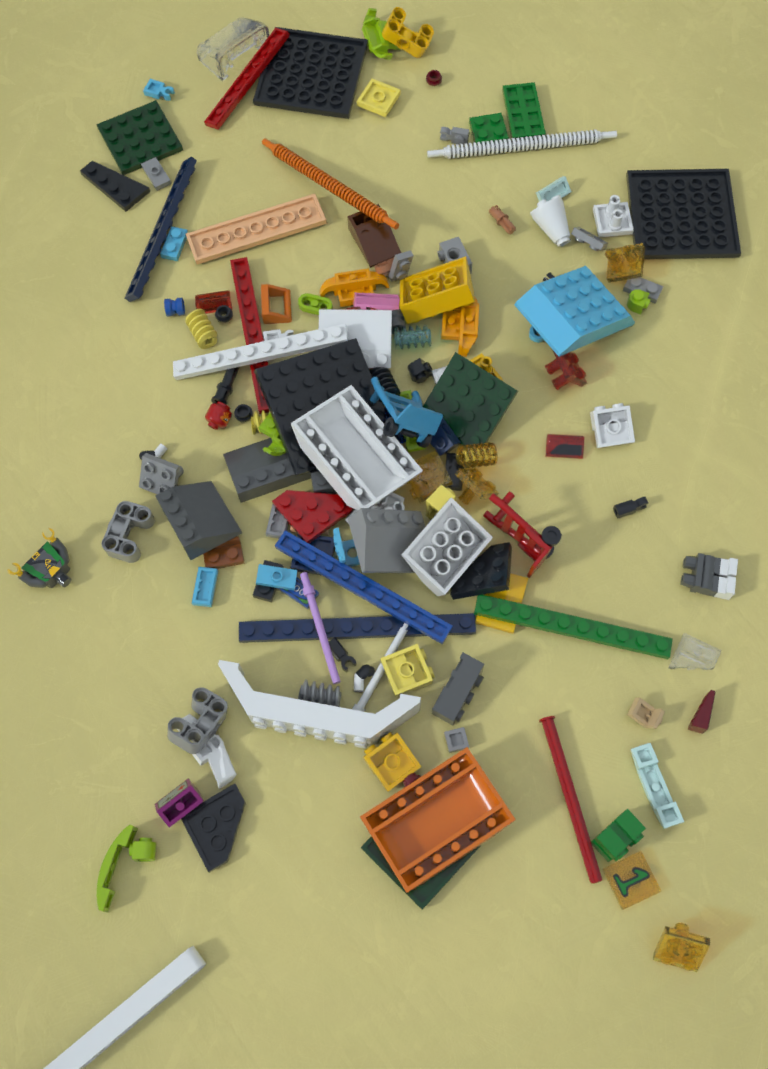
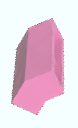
M354 292L353 309L399 310L400 298L396 294Z

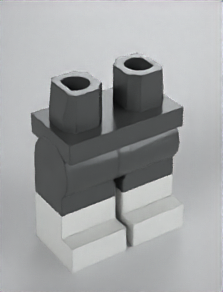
M698 553L696 557L686 556L683 560V568L692 569V574L683 573L681 585L689 587L690 592L693 593L698 592L729 600L735 594V576L737 575L738 559L730 558L728 560Z

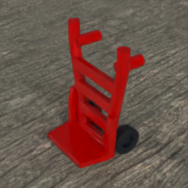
M509 491L503 499L493 493L489 500L497 505L500 510L495 516L487 510L483 517L519 542L518 546L523 552L535 561L527 574V577L530 578L544 560L553 554L554 546L561 540V531L555 526H548L543 530L542 534H539L508 505L515 497L512 492ZM507 514L504 522H502V518ZM513 521L519 525L517 531L511 528Z

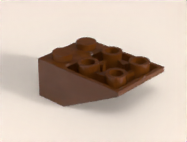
M360 211L347 216L348 229L370 268L401 253L389 225L377 223Z

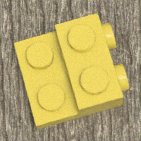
M418 644L380 658L395 697L399 696L400 693L404 694L411 690L416 691L433 683L432 678H435L431 666L427 667L425 651L423 648L420 649Z

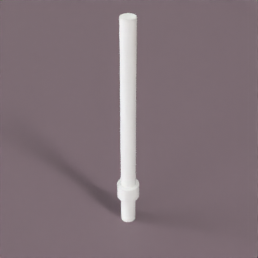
M404 623L403 627H400L385 656L397 651L408 631L406 630L408 624ZM381 663L359 702L354 704L352 710L365 711L364 707L385 672Z

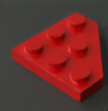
M286 490L272 500L277 510L302 540L307 543H311L353 512L352 508L347 506L339 495Z

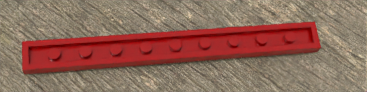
M244 257L230 260L246 345L263 342L248 259ZM268 361L250 364L259 414L263 410L265 413H269L270 410L254 371L257 368L267 366Z

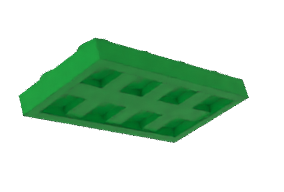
M535 82L503 85L502 92L511 137L515 138V140L516 138L520 140V137L546 136Z

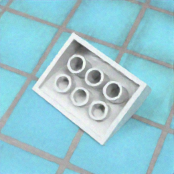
M319 309V329L346 324L348 339H357L368 368H391L392 310Z
M450 498L401 555L420 580L436 596H442L449 591L493 537L453 498Z

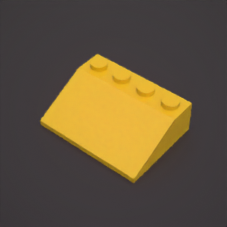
M466 256L400 280V309L407 324L417 323L422 319L435 317L437 314L450 312L455 308L468 306L475 302Z

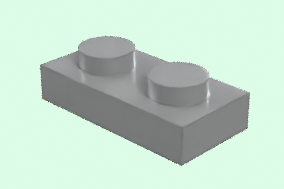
M574 227L571 233L576 236L575 239L577 241L590 244L589 247L595 251L604 250L608 245V242L581 227Z
M411 250L395 255L389 273L391 282L407 277L414 257Z
M630 274L623 291L630 294L636 289L650 293L648 297L651 299L650 302L656 304L663 286Z

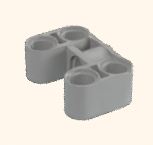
M123 501L117 505L101 543L108 556L129 563L139 560L141 556L139 548L135 542L128 540L127 537L134 526L149 529L154 525L155 519L150 509L129 501ZM131 510L128 514L123 515L125 511ZM148 515L145 520H141L143 516ZM116 544L114 548L109 549L110 545ZM134 549L131 554H126L128 550Z
M200 687L195 689L192 693L191 707L201 716L192 724L180 717L172 718L168 723V740L190 754L199 753L225 720L227 702L206 688ZM219 709L221 712H215L214 710ZM173 729H180L181 731L174 732ZM195 739L198 740V742L192 743L190 742V740Z

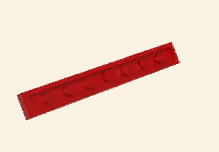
M275 28L206 118L204 121L206 126L216 130L220 129L290 36L288 31Z

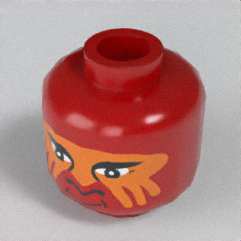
M219 401L217 404L212 403L205 415L206 421L209 422L208 426L215 430L226 428L232 417L231 408Z

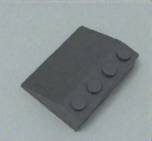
M271 438L223 454L240 503L311 479V474L308 472L295 476L287 453L280 456H271L265 453L262 449L271 445Z
M212 481L174 486L155 495L190 560L242 534L241 529Z

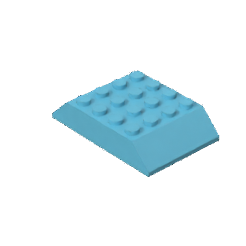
M587 266L534 285L514 304L558 357L635 324L631 315Z

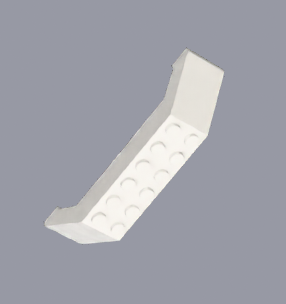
M219 660L218 663L252 724H255V727L260 729L272 727L280 733L293 731L295 735L306 737L307 734L314 735V738L326 741L329 738L335 739L334 742L338 744L350 742L355 743L354 746L366 748L376 744L382 737L394 731L420 711L421 697L401 693L398 700L374 714L252 690L244 678V672L239 663Z

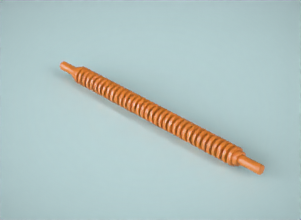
M266 138L262 140V144L271 149L275 157L377 223H386L395 230L399 228V223L388 217L387 212L282 144H274Z

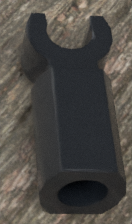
M645 496L635 501L629 500L616 504L613 507L615 516L618 519L633 514L636 510L645 509L648 501Z
M336 637L329 641L332 655L338 662H341L342 669L346 673L348 672V668L345 666L347 662H351L356 666V660L348 656V652Z

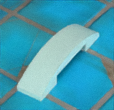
M651 743L632 748L631 754L649 803L663 829L684 823L676 801L673 802L657 765L659 761Z

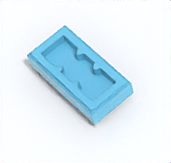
M259 564L256 585L295 590L297 570Z
M198 567L192 605L212 607L218 569Z

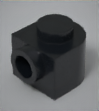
M421 358L413 361L407 367L413 382L423 383L432 376L431 372L433 370L431 365Z

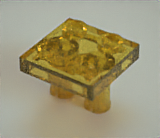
M643 243L626 245L615 249L611 248L605 251V257L608 259L606 279L609 283L643 277L645 254Z

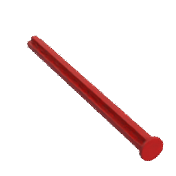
M548 716L540 719L539 723H542L590 883H598L602 881V876L553 720L555 716Z

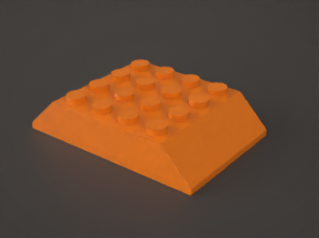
M468 747L360 816L406 893L425 883L516 820Z

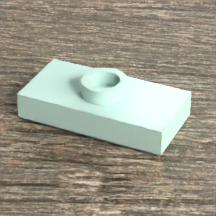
M562 176L536 192L539 202L544 199L549 201L557 195L563 198L571 193V189L566 176Z

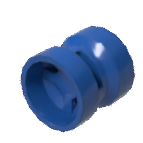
M183 297L176 300H171L170 298L164 300L167 317L173 316L176 313L179 316L185 315Z

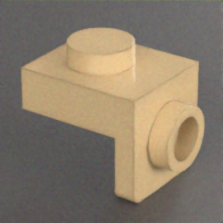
M635 698L627 715L644 728L656 729L661 724L665 711L663 709H655L642 698Z

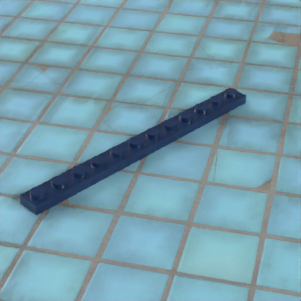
M474 613L435 615L453 626L449 635L476 634ZM394 616L322 619L328 640H332L335 637L337 639L395 637L400 627L404 625V622ZM313 619L239 622L240 643L319 640ZM408 625L406 628L408 631L404 637L427 635Z

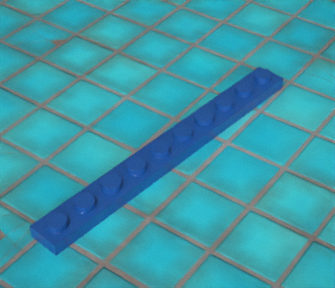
M286 530L275 544L277 550L442 645L453 628L449 623L344 563H340L337 559Z

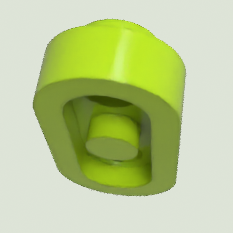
M305 293L298 298L299 308L303 312L319 315V309H333L332 301L326 297Z

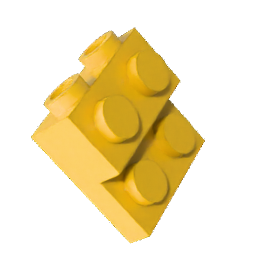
M391 732L381 738L382 743L376 747L373 744L364 751L366 755L363 756V759L387 792L401 783L408 775L422 767L398 733L392 735Z

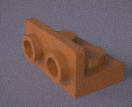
M239 536L203 554L205 567L219 569L245 564Z

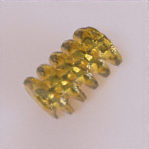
M475 443L472 445H459L457 447L456 461L459 465H463L464 468L493 466L497 463V449L493 443Z

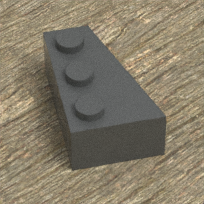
M462 652L460 662L456 669H453L448 683L444 686L432 709L433 715L452 726L455 721L460 722L465 712L462 710L465 703L470 704L474 697L472 693L474 687L479 688L484 679L481 676L484 663Z

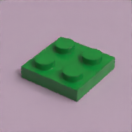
M502 113L469 118L476 146L477 142L481 144L482 141L485 143L489 141L490 144L491 140L494 142V140L499 141L501 139L503 143V139H506V141L509 139Z

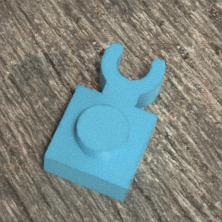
M153 79L148 81L143 90L144 95L158 100L162 96L165 100L170 101L169 93L175 94L173 87H166L165 83Z

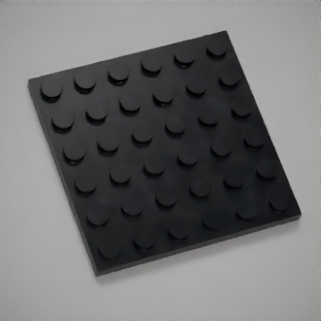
M275 27L288 31L290 36L261 73L253 104L256 106L349 119L368 47V40Z
M729 169L627 170L626 178L630 215L634 229L635 259L740 257L741 248Z
M356 338L260 367L254 371L295 476L316 470L317 467L300 448L291 427V422L345 388L352 385L384 424L388 419L383 403L379 399L376 403L370 401L371 396L375 392L371 382L372 376Z

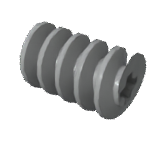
M305 680L303 685H301L298 699L339 707L341 701L340 687L337 686L332 691L331 684H329L327 689H324V683H321L319 688H317L316 681H313L312 685L309 686L308 680Z

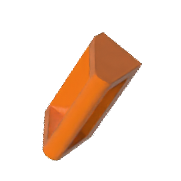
M261 284L263 323H290L292 321L290 290L270 284ZM284 296V315L270 312V297Z

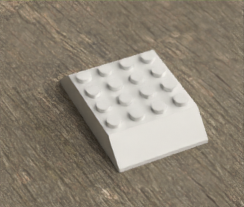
M352 385L291 422V427L300 448L347 506L356 510L371 508L423 472L395 436L388 437L384 435V423Z

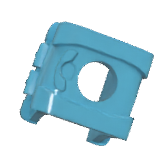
M339 527L333 530V539L339 562L349 567L360 565L358 555L350 557L347 554L349 549L355 548L353 539L341 541Z

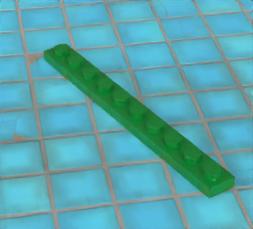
M486 595L477 596L474 615L659 658L669 659L671 655L672 638Z

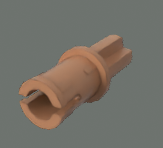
M498 205L490 208L489 214L494 217L497 225L502 226L508 234H513L516 227L508 219L509 216L504 214Z

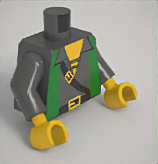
M48 528L52 532L51 537H46L42 532V536L50 540V543L47 541L22 567L17 563H12V565L17 567L15 573L10 569L7 570L10 575H18V578L30 587L44 588L47 586L53 588L57 583L62 587H66L71 582V578L66 575L70 571V567L67 565L70 561L67 548L59 538L54 537L55 534L51 528Z

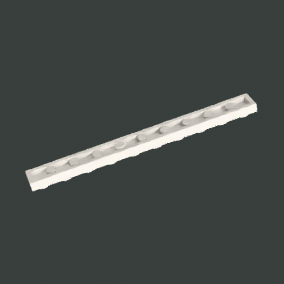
M340 324L173 361V376L176 380L326 348L349 340L346 324Z

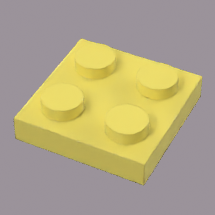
M371 79L358 98L357 106L386 117L401 95V90Z

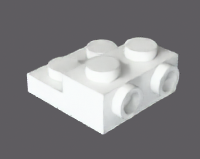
M623 403L613 404L612 408L605 409V406L594 407V411L590 412L597 448L635 442L630 405L624 406Z

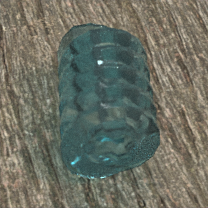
M424 324L421 330L420 326L416 325L415 331L412 326H409L407 331L405 326H403L400 332L398 327H395V349L397 345L400 346V349H403L404 344L410 349L411 343H413L415 348L420 343L423 348L426 342L431 347L430 328L428 329L427 325Z

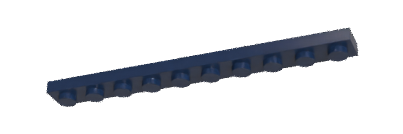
M192 156L181 164L124 299L129 302L140 299L143 295L142 289L149 280L148 275L155 266L154 261L161 252V244L167 238V230L173 224L172 218L179 209L178 204L184 197L183 192L190 183L189 178L195 171L194 166L197 160Z

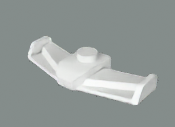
M191 714L182 718L191 724L197 721ZM214 734L199 753L192 754L200 766L209 762L219 789L230 783L237 775L224 742L217 734ZM195 739L191 740L193 743L198 742V740Z

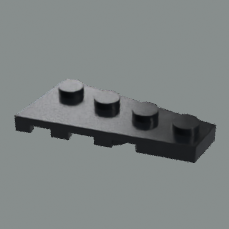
M91 161L80 170L83 177L125 212L151 192L148 186L94 161Z

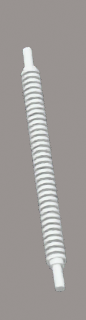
M594 129L589 130V132L585 130L576 131V133H559V135L556 133L547 134L546 137L545 135L533 136V138L532 136H529V138L520 137V140L519 138H516V140L515 138L507 139V141L503 139V143L501 139L499 141L494 140V142L491 140L490 144L489 141H486V143L482 141L481 144L477 142V146L476 142H473V146L472 143H468V145L464 143V147L463 144H460V147L458 144L455 146L453 144L451 148L450 145H447V147H443L440 150L427 151V157L444 156V158L448 157V159H451L452 155V159H454L455 155L456 158L460 156L463 158L464 154L465 157H468V153L472 157V155L477 156V154L481 156V152L482 155H489L490 153L494 154V151L495 154H498V152L507 153V150L508 153L511 150L512 152L524 151V148L525 151L537 150V147L538 149L554 148V146L566 147L567 144L568 146L584 145V143L592 144L601 141V139L616 138L617 131L600 132Z

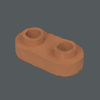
M394 257L375 265V271L384 276L388 275Z

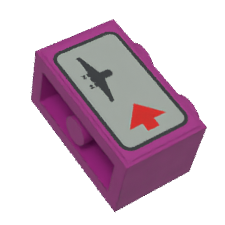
M188 778L155 803V808L158 815L170 828L204 800L201 793Z

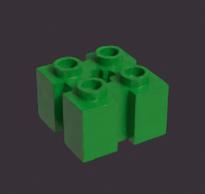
M627 808L591 843L607 862L613 859L617 861L629 851L626 848L628 845L632 847L644 837L642 832L646 828Z

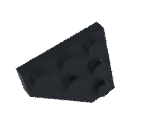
M510 542L491 545L475 559L451 587L450 595L452 599L509 590L512 555Z
M236 784L205 800L181 818L209 873L229 861L246 804Z

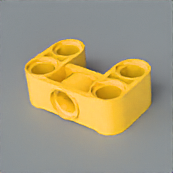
M395 7L383 28L382 37L413 57H422L430 44L434 29L429 24H423L419 31L415 33L403 24L406 12L400 7Z

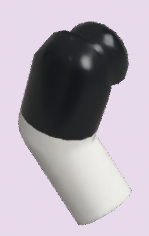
M159 444L155 451L140 452L139 458L142 460V456L145 453L161 458L167 448L163 444Z
M363 665L354 674V692H364V679L367 676L371 677L374 675L375 669L373 666Z

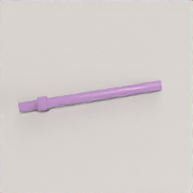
M303 572L300 574L304 587L302 589L303 594L309 603L333 684H338L341 681L314 596L316 592L314 586L310 583L308 573Z

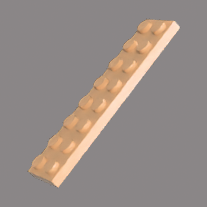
M312 194L186 233V237L196 265L327 223L316 194Z

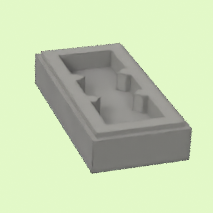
M156 157L141 164L156 191L171 184V180Z
M272 504L266 537L279 539L283 532L287 531L289 523Z

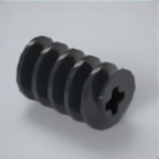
M375 367L370 370L372 378H378L384 391L400 396L401 392L388 368Z

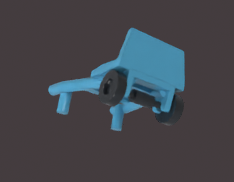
M373 377L371 382L375 392L371 396L370 401L376 403L380 398L392 416L384 424V435L393 437L400 432L401 435L410 438L416 437L419 447H428L432 435H435L443 415L423 408L422 400L417 391L412 392V399L409 400L384 391L378 378Z

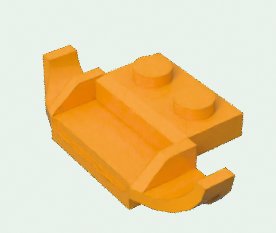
M369 268L335 273L334 277L329 278L322 284L320 296L324 297L327 292L334 291V296L339 298L340 307L353 305L354 292L374 293L373 290H376L375 284H383L386 288L390 287L387 278L383 274L369 271Z
M475 296V302L468 306L455 308L450 312H443L441 339L458 340V354L467 357L470 348L474 345L478 336L479 303Z

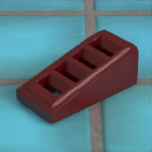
M710 690L705 695L688 726V730L701 734L708 730L716 693L714 690Z

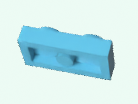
M171 226L160 253L161 258L178 262L187 239V229Z

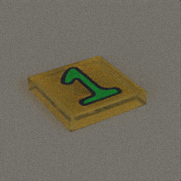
M641 851L602 869L622 910L661 892Z

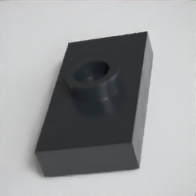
M447 453L443 485L445 488L448 487L451 490L462 491L465 454Z

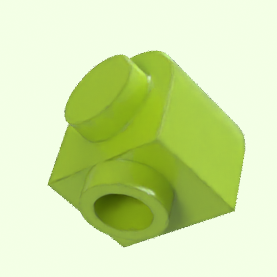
M640 289L633 290L627 301L628 309L641 315L643 309H647L651 299L648 298L650 293Z
M139 838V841L130 843L129 856H132L135 862L155 861L156 842H152V838Z

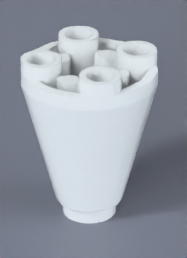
M557 195L549 201L544 199L538 202L537 208L530 212L533 220L554 244H557L558 247L565 246L571 240L569 238L570 232L564 202L561 196Z

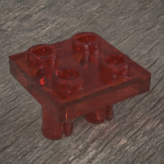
M554 352L556 359L545 365L550 375L559 369L563 372V374L552 380L557 390L569 382L580 387L587 384L585 379L586 373L579 367V359L574 352H569L560 357Z

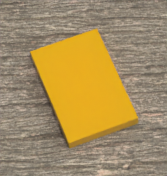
M510 573L509 590L483 595L522 604L528 578ZM478 615L475 622L476 624L512 634L516 626L513 623Z

